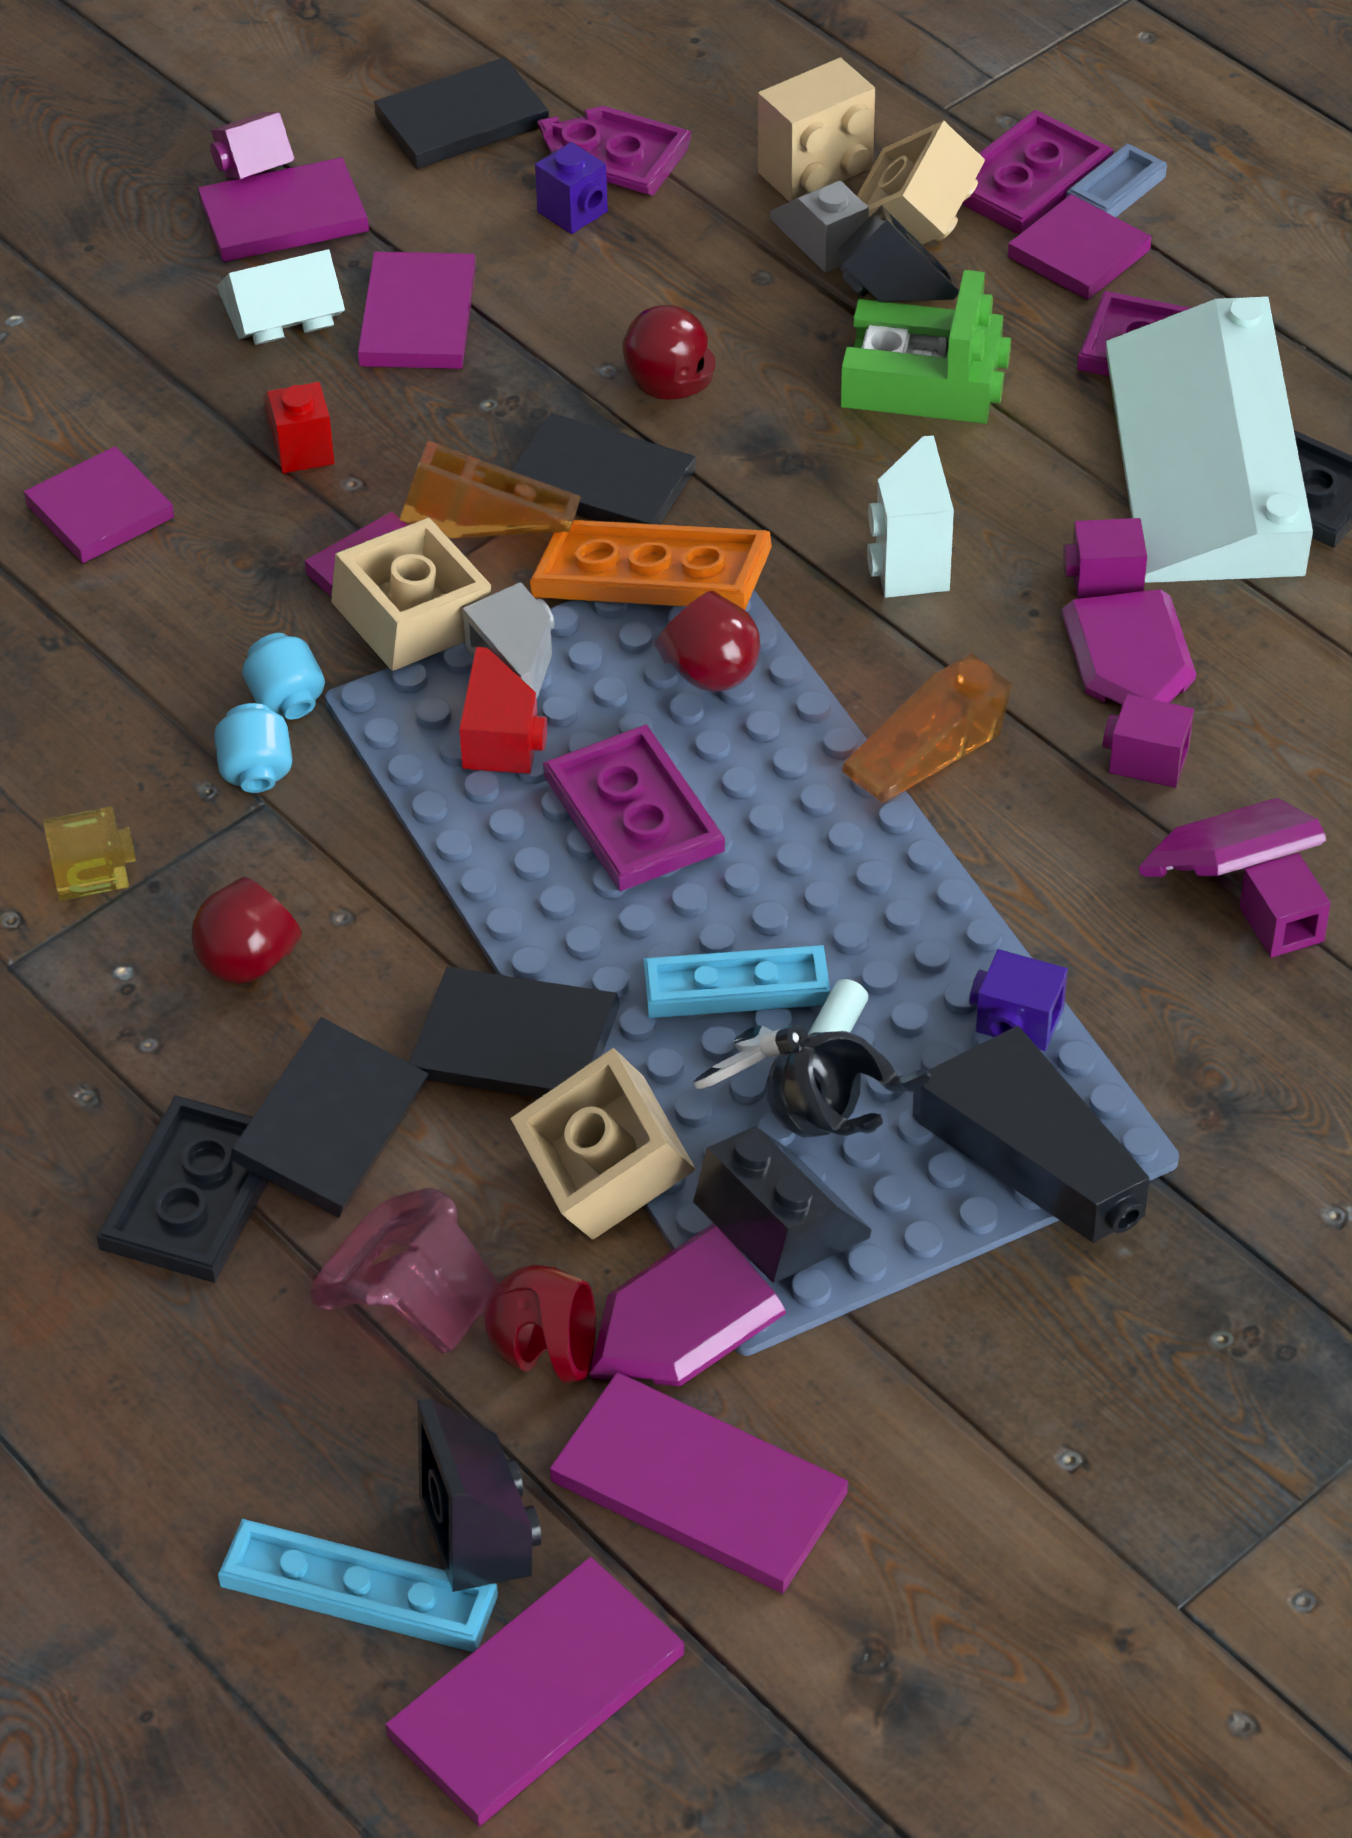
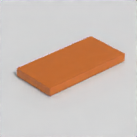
M562 519L559 521L530 580L531 593L535 598L688 606L704 593L714 590L745 610L772 548L770 531Z

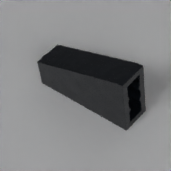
M1019 1026L930 1069V1081L921 1089L913 1092L912 1116L922 1127L1090 1242L1094 1243L1113 1232H1126L1145 1216L1150 1177Z

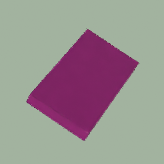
M619 1372L615 1374L550 1468L551 1482L782 1594L788 1588L848 1493V1480Z
M590 1556L385 1724L386 1734L413 1763L480 1827L684 1655V1641Z

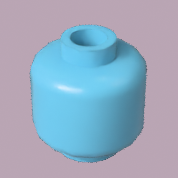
M284 633L270 634L256 641L249 648L248 657L245 659L242 668L243 678L255 702L269 707L271 711L290 720L307 715L314 709L316 705L315 700L322 694L325 685L323 673L308 644L298 637L287 636Z
M257 703L238 705L229 710L226 717L216 725L214 742L218 770L225 781L235 786H241L242 790L246 792L260 793L273 788L275 782L282 779L290 771L293 759L288 726L284 718L271 711L269 707Z

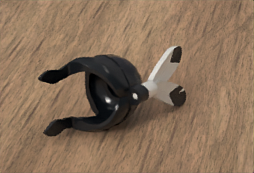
M792 1025L775 1031L764 1026H755L744 1031L734 1039L733 1044L740 1053L709 1068L693 1081L696 1089L709 1087L756 1064L767 1056H777L769 1069L766 1081L769 1106L773 1115L785 1129L802 1138L829 1135L830 1133L842 1136L860 1132L870 1134L883 1124L881 1114L869 1113L847 1120L854 1112L860 1096L861 1073L876 1079L885 1089L891 1092H915L930 1081L931 1073L928 1069H922L908 1075L897 1076L890 1062L864 1038L844 1030L808 1034L800 1025Z

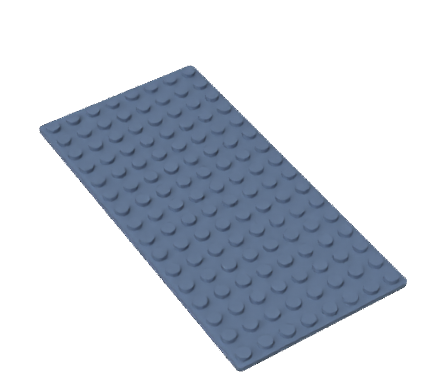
M753 590L745 610L754 620L760 635L761 648L757 664L744 682L730 690L718 692L699 689L686 681L671 664L664 663L654 645L663 629L687 606L570 600L551 607L550 610L555 622V627L551 630L552 656L537 698V715L547 717V740L544 751H535L531 774L462 769L459 728L474 657L466 649L465 642L397 670L391 671L390 668H386L330 689L325 695L327 708L496 974L617 993L620 1007L603 1054L614 1048L644 1076L696 1168L690 1175L644 1205L671 1250H674L713 1223L693 1203L707 1147L755 1126L790 1149L872 1229L869 1239L776 1283H772L738 1248L776 1293L785 1308L786 1314L735 1349L737 1353L744 1356L753 1355L1059 1221L1050 1213L922 1127L912 1116L913 1092H891L885 1089L876 1079L861 1073L860 1096L854 1112L847 1120L869 1113L881 1114L883 1124L870 1134L860 1132L848 1136L830 1133L829 1135L802 1138L783 1127L773 1115L766 1093L769 1069L777 1056H767L756 1064L712 1086L696 1089L693 1081L702 1073L740 1053L733 1044V1041L744 1031L755 1026H764L775 1031L792 1025H800L809 1033L823 1005L648 1018L643 958L824 945L830 992L838 980L849 979L860 984L868 993V1001L850 1033L864 1038L890 1062L897 1076L908 1075L922 1069L930 1070L992 1039V1036L976 1032L977 1006L969 1004L974 978L979 969L988 971L997 949L1032 958L755 590ZM647 724L724 835L725 852L619 892L545 779L543 762ZM1065 1002L1063 1012L1046 1052L1041 1051V1053L1150 1177L1149 1181L1175 1170L1179 1161L1178 1150Z

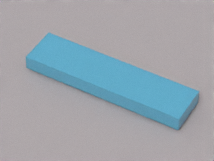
M246 1519L241 1520L218 1573L220 1587L469 1652H474L479 1648L498 1597L496 1583L452 1592L445 1570Z

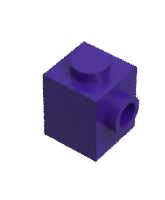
M570 142L535 164L537 212L559 227L573 234L608 212L606 163Z
M997 949L988 971L979 969L972 984L969 1004L977 1006L976 1032L994 1038L1019 1026L1039 1050L1046 1052L1064 1009L1068 968Z

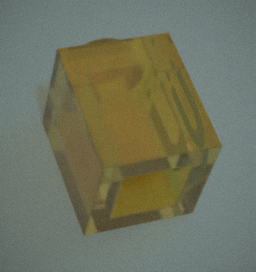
M112 806L43 820L59 901L129 887L125 863L136 861L129 827L117 828Z

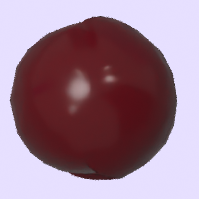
M658 305L645 309L630 323L622 342L624 361L627 369L642 391L659 399H682L699 393L710 384L714 375L716 361L713 353L707 348L708 336L697 317L675 305ZM700 361L704 367L700 372H697V365Z
M714 590L704 593L684 608L663 629L654 644L665 664H671L686 681L695 687L709 692L730 690L744 682L755 668L761 648L758 628L749 613Z
M241 877L213 893L204 901L195 915L191 935L194 953L208 973L223 982L244 984L263 977L286 955L290 956L302 937V931L293 916L271 893L252 879Z
M536 1264L516 1269L505 1276L489 1295L485 1307V1331L494 1351L503 1361L524 1372L532 1370L541 1354L548 1351L553 1368L562 1382L569 1383L585 1379L591 1367L596 1337L595 1301L588 1282L556 1267Z

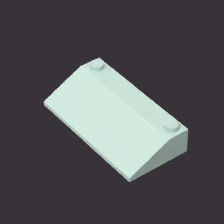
M1269 298L1214 299L1107 340L1105 349L1131 518H1141L1147 551L1145 583L1305 576L1313 529Z

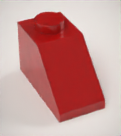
M320 382L293 385L287 388L267 391L263 396L264 407L282 473L335 464L330 416Z
M476 647L459 728L462 769L531 774L535 751L545 750L547 717L537 715L536 692L488 648Z

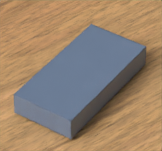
M1127 143L1067 190L1066 198L1072 194L1117 217L1166 177L1167 163Z

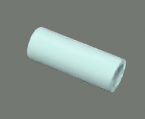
M849 979L838 980L808 1034L843 1030L851 1032L868 1001L867 991L855 981Z

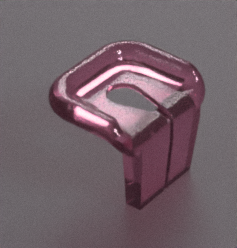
M424 1188L391 1197L366 1215L318 1273L313 1281L310 1295L314 1305L325 1310L357 1303L373 1306L390 1305L440 1353H447L453 1351L474 1324L475 1319L484 1311L489 1295L499 1283L465 1233L457 1225L458 1213L453 1200L438 1189ZM393 1245L410 1246L407 1251L371 1266L373 1261L387 1248Z

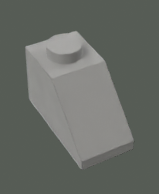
M841 180L770 211V219L825 273L842 265L838 249L868 219L869 207Z
M519 582L463 608L465 646L473 657L476 647L488 648L536 692V698H538L552 656L551 630L554 629L555 622L546 602L543 599L536 600L527 588Z

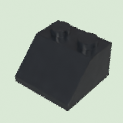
M882 205L838 249L842 265L839 267L843 272L841 276L862 297L870 292L879 301L954 300L959 295V287L954 276Z
M755 1126L707 1147L693 1203L772 1283H776L870 1238L872 1229L790 1149Z
M431 1398L418 1401L419 1498L452 1592L532 1576V1547L541 1545V1529L534 1506L524 1507L522 1503L523 1483L517 1460L515 1458L506 1460L496 1433Z

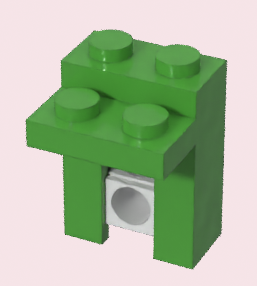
M964 270L955 310L858 299L853 327H856V340L854 347L846 348L842 365L841 407L987 424L991 403H1001L1004 372H999L998 368L1008 369L1011 338L1002 337L1003 315L992 314L993 295L984 294L985 272Z

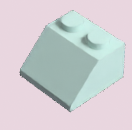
M329 249L231 272L217 285L220 297L239 340L253 337L255 345L285 338L283 329L297 325L303 326L304 333L334 326L332 317L338 316L345 311Z
M934 435L923 436L878 479L877 503H869L868 505L870 532L872 537L876 536V543L867 545L868 567L871 577H880L885 598L950 591L954 509Z

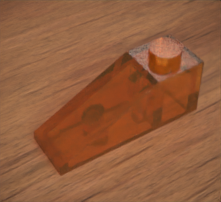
M428 441L414 475L400 520L413 524L430 518L449 538L569 532L581 496Z
M972 653L932 675L844 762L842 772L881 803L887 802L999 736L1013 684Z

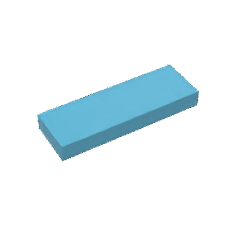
M824 945L643 958L648 1018L822 1006L830 994Z

